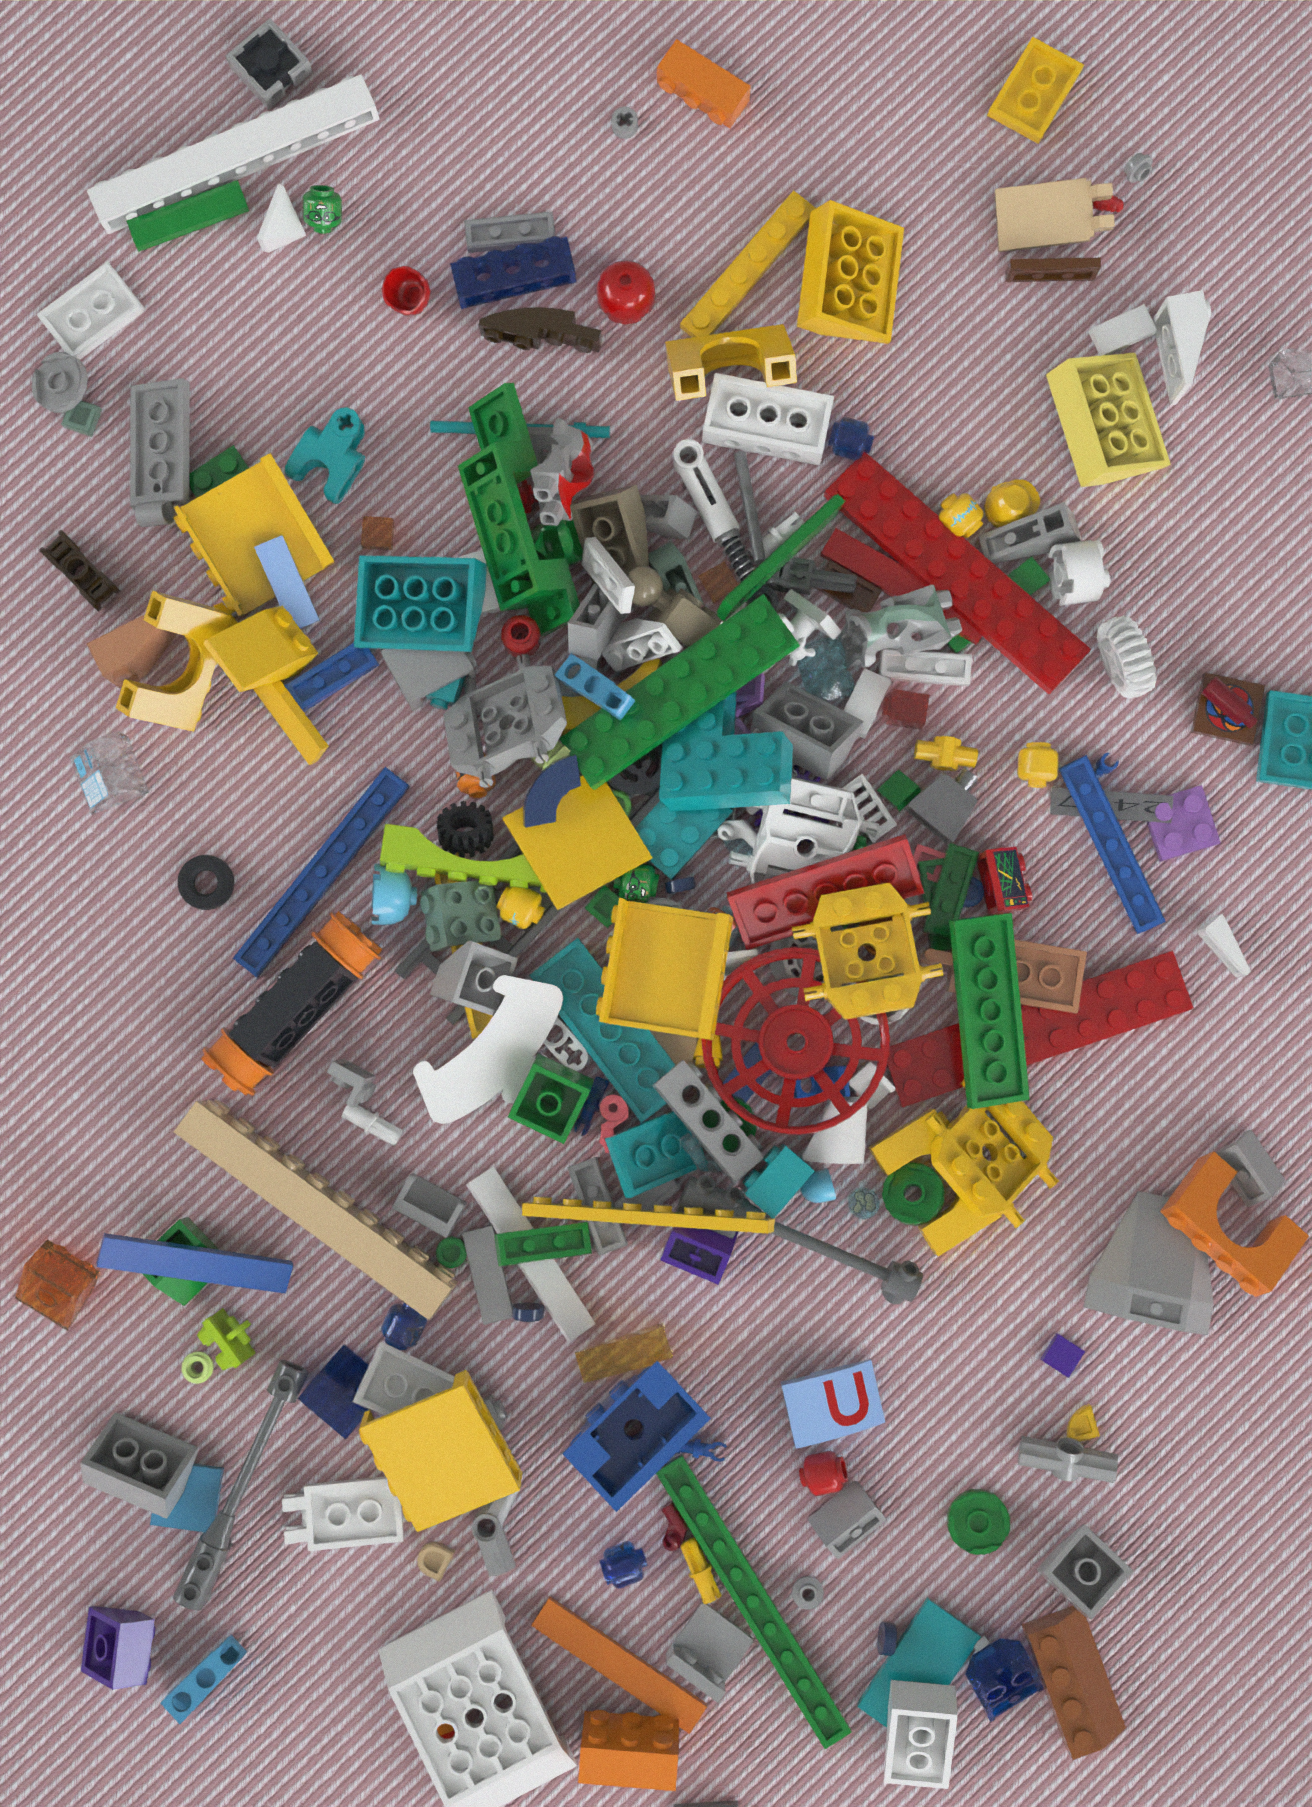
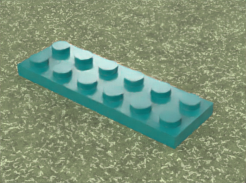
M577 938L529 976L533 981L552 984L560 989L563 995L559 1011L560 1017L642 1123L667 1104L652 1085L676 1064L650 1030L599 1022L600 1016L596 1015L598 998L603 997L605 985L601 984L603 969L581 940Z

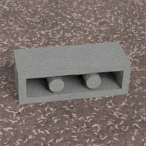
M596 582L568 622L569 653L598 660L627 613L620 614Z

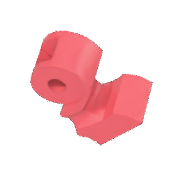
M613 1094L606 1096L600 1103L601 1115L607 1120L606 1123L601 1125L599 1143L605 1149V1153H609L605 1138L614 1135L616 1127L629 1118L627 1103L622 1097Z

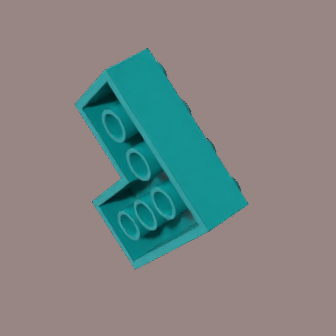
M735 691L663 742L659 799L671 811L790 804L792 743L783 731L734 735L737 696Z

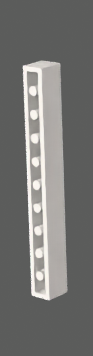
M362 74L355 77H346L339 84L332 87L320 88L313 95L301 100H292L286 106L275 111L263 112L256 119L246 123H237L230 130L220 134L209 135L203 141L192 146H183L175 153L166 157L154 158L149 164L137 169H128L121 176L114 179L100 181L94 187L87 189V193L100 223L106 232L111 234L127 227V220L236 181L380 119Z

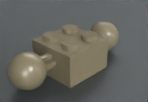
M636 567L626 575L635 585L632 603L642 607L653 605L655 608L648 618L654 622L664 623L673 636L687 647L723 623L716 613L706 606L701 610L700 607L703 603L682 588L678 593L670 587L667 592L664 591L660 575L650 567Z

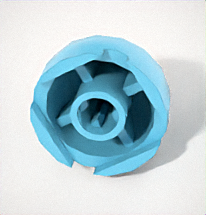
M378 863L374 864V870L380 871V874H373L372 890L373 914L378 915V917L371 916V925L398 923L408 915L410 905H416L417 887H411L410 877L405 870L404 873H393L385 871L386 866H380Z

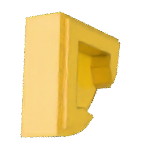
M1090 1404L1080 1407L1072 1415L1067 1426V1438L1082 1442L1100 1436Z

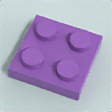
M1202 785L1170 794V796H1174L1172 809L1168 803H1160L1155 808V816L1159 820L1168 821L1172 818L1171 823L1147 822L1159 862L1221 843Z

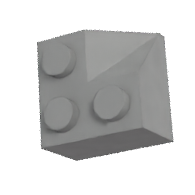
M1085 1524L1056 1546L1036 1569L1083 1616L1091 1620L1133 1572Z

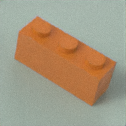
M678 39L674 41L657 66V83L665 92L678 95L690 108L700 109L708 114V117L718 125L723 124L731 128L750 101L751 86Z

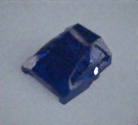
M999 1638L972 1655L965 1673L990 1723L996 1717L1031 1695L1044 1690L1040 1677L1027 1651L1019 1640Z

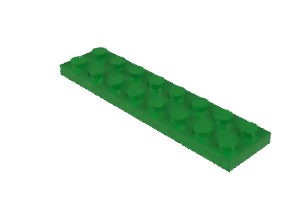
M763 594L628 689L626 693L635 700V703L621 720L601 708L559 739L563 746L565 745L570 750L569 755L575 754L577 756L578 769L589 786L595 790L800 645Z

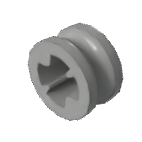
M620 107L614 111L611 119L613 133L621 139L633 137L638 130L636 112L630 107ZM630 119V126L628 127L624 124L620 127L619 120L626 121Z

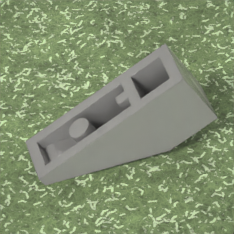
M1065 502L978 536L983 555L992 563L1050 553L1051 547L1056 544L1081 541L1075 516Z

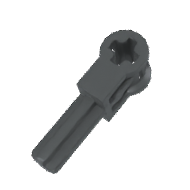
M792 557L767 581V585L774 591L787 593L792 589L796 593L810 595L812 587L854 593L857 586V577L850 574L817 570L814 560Z

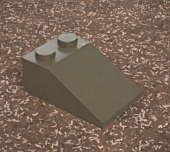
M637 484L587 496L570 505L582 550L584 549L586 538L596 537L626 575L636 567H649L646 515Z

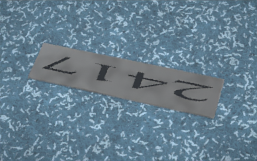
M1052 787L1050 814L1081 817L1068 788ZM1104 791L1117 819L1171 823L1172 818L1168 821L1159 820L1155 816V809L1160 803H1168L1172 809L1174 796Z

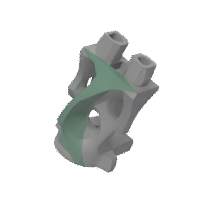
M929 585L913 592L881 601V608H884L882 610L865 613L855 609L847 610L845 612L846 624L837 637L844 651L845 668H853L860 663L863 668H867L876 661L875 654L887 648L898 649L901 655L924 650L941 649L962 631L957 617L945 619L943 610H947L952 606L953 600L949 590L936 591L934 585ZM890 623L898 625L899 631L896 635L891 636L888 634L887 627ZM919 633L921 641L913 640L911 634Z

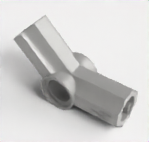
M519 1491L481 1506L473 1521L472 1534L478 1541L489 1577L504 1574L516 1567L503 1523ZM484 1518L491 1519L495 1523L496 1528L490 1532L481 1529L479 1521Z

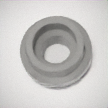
M1142 153L1135 154L1124 168L1127 180L1135 183L1146 179L1152 171L1153 159L1149 155H1143Z
M803 1576L794 1583L792 1597L800 1608L814 1609L823 1600V1587L816 1578ZM808 1588L814 1591L813 1596L809 1599L802 1596L803 1591Z

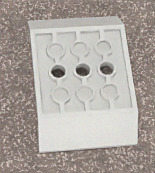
M493 1590L478 1596L378 1650L388 1690L445 1807H500L577 1766V1762L564 1735L558 1736L504 1626L506 1617ZM500 1693H506L512 1698L513 1704L507 1709L499 1708L495 1703V1697ZM472 1708L481 1710L484 1720L478 1724L469 1722L466 1717L467 1711ZM444 1723L452 1725L455 1735L450 1739L442 1738L437 1731L439 1725Z

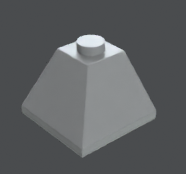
M467 941L440 964L430 995L494 1016L505 995L496 992L493 989V984L502 975L513 976L518 958L473 941Z

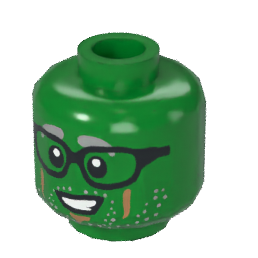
M311 186L310 191H307L302 198L303 220L307 225L313 227L316 233H330L332 228L339 226L342 222V199L338 193L334 192V188L331 186Z
M642 864L616 878L613 888L619 889L620 898L627 901L648 903L650 898L656 897L659 874H655L653 866Z

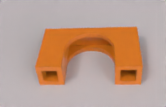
M1213 1151L1198 1158L1160 1212L1167 1218L1172 1227L1181 1230L1188 1236L1197 1249L1207 1253L1215 1261L1219 1269L1235 1278L1245 1292L1255 1297L1270 1293L1309 1235L1289 1217L1283 1215L1270 1220L1250 1248L1232 1242L1219 1225L1217 1204L1222 1193L1237 1174V1171Z

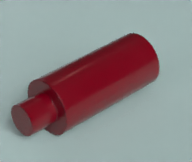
M1215 676L1200 692L1237 725L1242 722L1250 729L1258 721L1250 713L1253 708L1218 677Z

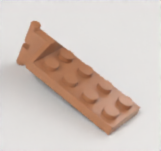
M1014 940L1021 1005L1078 1013L1087 952ZM952 948L951 952L928 949L918 955V962L921 965L941 963L942 968H947L946 992L956 993Z

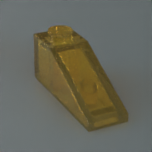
M660 1323L576 1351L575 1356L583 1381L586 1383L644 1368L654 1364L656 1361L661 1362L673 1358V1351L664 1323Z

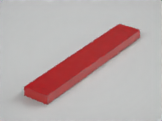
M835 528L820 553V556L824 559L835 562L882 589V592L891 597L904 595L926 587L924 583L903 565ZM951 607L943 610L945 619L953 617L959 619L962 631L958 635L975 645L979 643L983 636Z

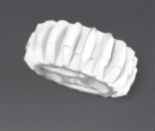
M1123 615L1118 618H1111L1098 627L1096 637L1098 640L1097 646L1100 650L1099 655L1102 658L1107 675L1111 679V684L1115 685L1116 691L1123 697L1130 699L1142 696L1155 688L1157 679L1155 674L1156 667L1154 666L1155 659L1152 657L1151 648H1149L1147 639L1144 638L1142 630L1138 628L1137 623L1132 621L1130 617Z

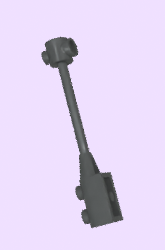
M706 1175L699 1178L690 1176L681 1193L676 1212H684V1207L703 1208V1214H715V1209L734 1210V1216L746 1217V1211L763 1212L751 1204L748 1199H745V1195L740 1189L730 1188L726 1191L717 1187L715 1181ZM775 1221L774 1232H771V1234L881 1279L882 1294L888 1302L901 1304L904 1300L912 1302L915 1299L922 1283L923 1273L919 1272V1268L914 1262L904 1261L900 1264L892 1261L888 1268H885ZM712 1230L731 1239H733L734 1235L737 1232L725 1230Z
M280 1360L267 1388V1392L273 1395L274 1398L227 1502L206 1532L200 1536L173 1595L174 1601L185 1608L196 1611L202 1610L209 1599L233 1546L229 1541L235 1520V1512L285 1402H296L309 1374V1371L302 1366L287 1360Z

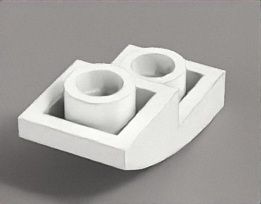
M865 668L844 709L845 712L864 721V725L858 735L864 739L892 683V680Z

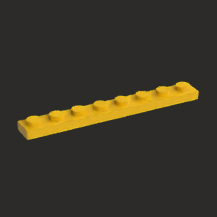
M534 1196L533 1202H526L522 1205V1216L766 1234L774 1232L775 1219L765 1218L766 1212L746 1211V1217L734 1216V1210L715 1209V1214H703V1208L684 1207V1212H672L673 1206L654 1205L653 1210H644L641 1203H623V1208L612 1207L611 1201H593V1206L582 1205V1199L564 1198L563 1204L552 1203V1197Z

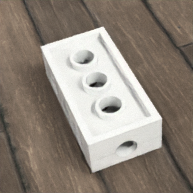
M715 373L703 428L702 443L820 466L834 396L781 385L767 387L765 382ZM740 411L744 413V415L735 416L732 414V412ZM770 417L774 421L765 422L761 418ZM797 422L804 427L795 428L791 424Z

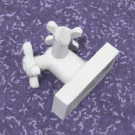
M791 589L783 599L796 612V615L791 621L784 614L779 613L778 615L800 645L788 654L790 656V665L795 666L797 660H801L805 656L813 657L815 655V649H805L804 646L805 640L815 629L820 630L832 640L838 636L841 630L828 614Z

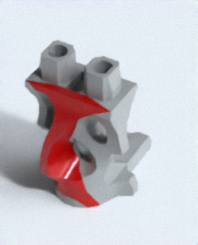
M557 418L553 428L527 427L537 462L542 463L531 469L534 482L533 493L535 499L539 501L541 510L539 514L540 520L543 525L555 526L561 520L571 521L573 519L570 509L572 497L580 490L586 488L592 482L595 475L594 467L590 461V456L593 452L591 439L583 431L568 426L563 419Z

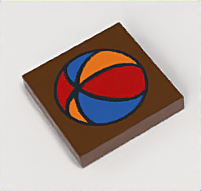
M1205 672L1202 675L1191 733L1249 746L1253 745L1258 721L1250 729L1242 722L1237 725L1200 692L1216 676L1253 708L1250 713L1259 719L1265 685Z

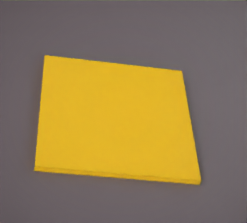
M583 775L580 776L581 786L570 790L561 798L556 809V822L525 828L523 825V807L502 817L557 910L653 858L607 782L593 790Z

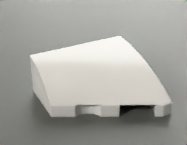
M844 1097L850 1106L859 1099V1097ZM830 1099L823 1109V1117L816 1124L840 1114ZM867 1103L850 1119L836 1127L814 1133L806 1150H801L800 1158L803 1161L864 1164Z

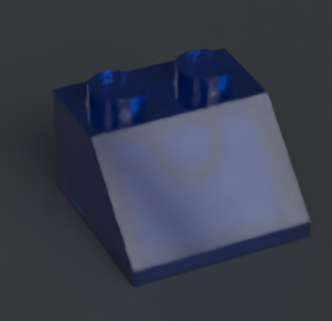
M344 1344L297 1399L346 1440L362 1421L364 1412L369 1411V1409L352 1402L369 1364Z

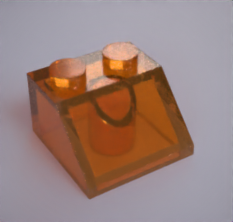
M47 1239L24 1264L15 1299L68 1331L93 1292L100 1271L95 1269L91 1263L82 1261L69 1253L65 1247L56 1245Z

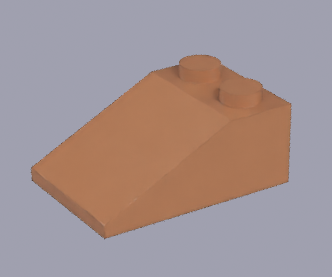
M144 615L86 644L102 676L118 688H122L124 679L140 682L139 678L149 673L178 633L156 628L144 621Z

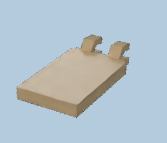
M1086 178L995 189L999 253L1085 243L1090 241V237H1094V232L1113 230L1115 227L1114 214L1093 217L1092 203L1094 201L1111 199V196H1113L1112 183L1091 186V180L1087 181Z

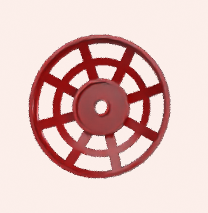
M790 947L775 949L757 955L741 964L723 981L719 1009L725 997L741 979H744L753 992V995L741 1007L734 1025L717 1022L715 1035L731 1038L732 1057L740 1075L723 1084L719 1077L714 1057H712V1040L702 1039L701 1041L703 1061L709 1079L723 1101L745 1121L761 1129L779 1134L804 1135L818 1133L836 1127L850 1119L866 1105L876 1092L885 1074L889 1059L890 1033L886 1013L876 1014L881 1037L880 1049L862 1047L861 1030L857 1018L847 1019L852 1033V1045L834 1043L831 1026L843 1017L835 1008L823 1016L815 1009L809 1007L810 1000H805L803 988L822 985L821 982L813 980L816 961H821L818 950L812 948ZM803 959L801 978L781 979L763 986L753 972L759 967L775 961ZM864 980V981H859V982H855V983H856V984H859V983H864V982H869V981H868V980ZM799 988L796 1005H787L779 1008L770 996V994L782 989ZM760 1002L769 1017L763 1023L761 1030L744 1028L743 1026L749 1013ZM794 1034L802 1035L805 1038L804 1047L798 1051L791 1050L787 1045L790 1036ZM741 1040L759 1043L762 1060L749 1069L746 1068L742 1057ZM831 1056L850 1058L844 1073L833 1084L823 1070L829 1063ZM859 1059L878 1061L876 1071L869 1086L859 1099L850 1106L839 1091L852 1078ZM769 1070L784 1078L781 1096L766 1090L755 1079ZM814 1077L823 1092L810 1097L793 1098L797 1080ZM747 1085L761 1098L779 1105L776 1123L766 1121L750 1113L732 1097V1094ZM830 1099L840 1113L829 1120L817 1124L803 1126L788 1125L792 1107H809Z

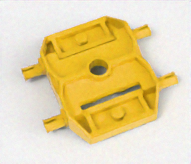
M890 883L821 895L813 922L807 925L792 927L794 940L813 936V939L816 938L824 983L819 986L803 988L805 1000L823 997L825 1000L828 999V1002L844 1020L913 1008L921 982H925V979L943 976L941 963L923 967L922 965L919 966L910 923L914 917L931 915L929 902L916 905L907 904ZM892 916L893 920L833 932L830 927ZM864 945L872 946L876 951L875 958L871 961L861 960L858 956L859 948ZM897 974H903V976H897V977L886 978V979H881V980H875V981H870V982H864V983H859V984H853V985H848V986H841L842 984H848V983H853V982H859V981H864V980H870V979H875V978H881V977H886V976H892V975H897Z
M965 1079L960 1083L961 1085H963L964 1088H965ZM1023 1101L977 1109L967 1108L966 1105L961 1110L959 1116L947 1127L936 1113L931 1114L925 1120L937 1134L931 1142L932 1165L977 1218L991 1216L996 1213L998 1215L1004 1214L1013 1224L1014 1228H1017L1025 1219L1014 1208L1012 1202L1032 1179L1039 1175L1049 1189L1059 1182V1179L1056 1178L1047 1165L1053 1136ZM986 1110H988L992 1114V1116L997 1120V1122L1003 1127V1129L1008 1133V1135L1013 1139V1141L1024 1152V1154L1026 1155L1025 1158H1023L1020 1155L1018 1147L1014 1144H1011L1009 1140L1003 1135V1133L1000 1131L999 1125L987 1116V1114L985 1113ZM983 1146L990 1151V1161L985 1159L982 1154Z

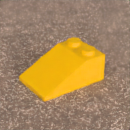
M283 605L262 610L206 639L203 643L239 692L299 675L318 654L310 639L301 631L293 620L292 615Z

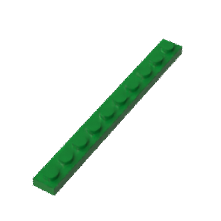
M683 1454L666 1463L656 1475L824 1749H827L852 1733L849 1724Z

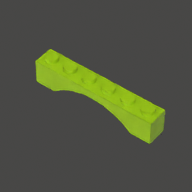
M385 824L380 856V866H386L385 871L404 873V869L417 871L418 876L430 878L435 877V874L448 875L449 880L465 882L466 878L479 879L480 884L496 886L497 882L510 883V888L528 889V886L541 887L540 891L547 893L524 854L499 861L470 860L442 850L429 841L417 828Z

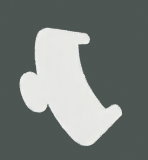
M502 975L495 980L493 989L505 996L482 1033L465 1050L439 1069L434 1071L427 1061L419 1062L413 1069V1074L432 1120L440 1124L458 1120L485 1104L502 1089L503 1100L508 1103H514L536 1058L534 1055L545 1041L559 1014L563 995L557 986Z

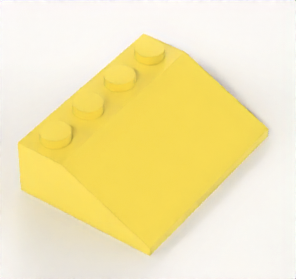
M1136 353L1069 358L1046 374L1081 487L1104 485L1171 465Z

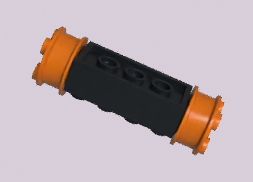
M340 911L336 914L331 912L329 914L331 917L329 922L318 933L315 931L311 933L317 942L306 946L299 953L298 960L291 968H286L278 975L276 984L269 991L260 994L255 1001V1006L247 1014H243L235 1021L232 1031L223 1027L221 1029L223 1035L211 1048L204 1047L202 1049L204 1055L201 1057V1060L212 1070L218 1069L224 1075L222 1081L233 1091L239 1090L246 1096L248 1094L253 1096L256 1093V1085L266 1075L272 1076L274 1074L271 1067L275 1068L358 978L361 980L364 978L362 972L375 958L378 960L382 958L379 953L383 949L370 937L368 938L362 933V929Z

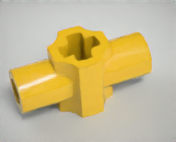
M935 736L933 742L916 740L914 759L931 761L930 768L941 771H957L958 766L972 768L976 766L978 748L961 746V739L950 736Z

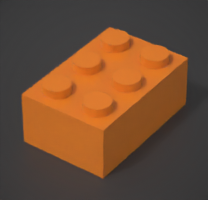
M604 1710L584 1712L578 1783L676 1791L679 1756V1720L672 1719L668 1715L644 1716L634 1712L625 1714L608 1713Z

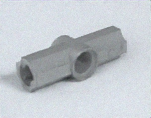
M1022 1436L1019 1446L1018 1465L1051 1471L1055 1477L1063 1481H1075L1079 1477L1114 1483L1117 1475L1118 1454L1084 1448L1081 1442L1072 1438H1060L1057 1442Z

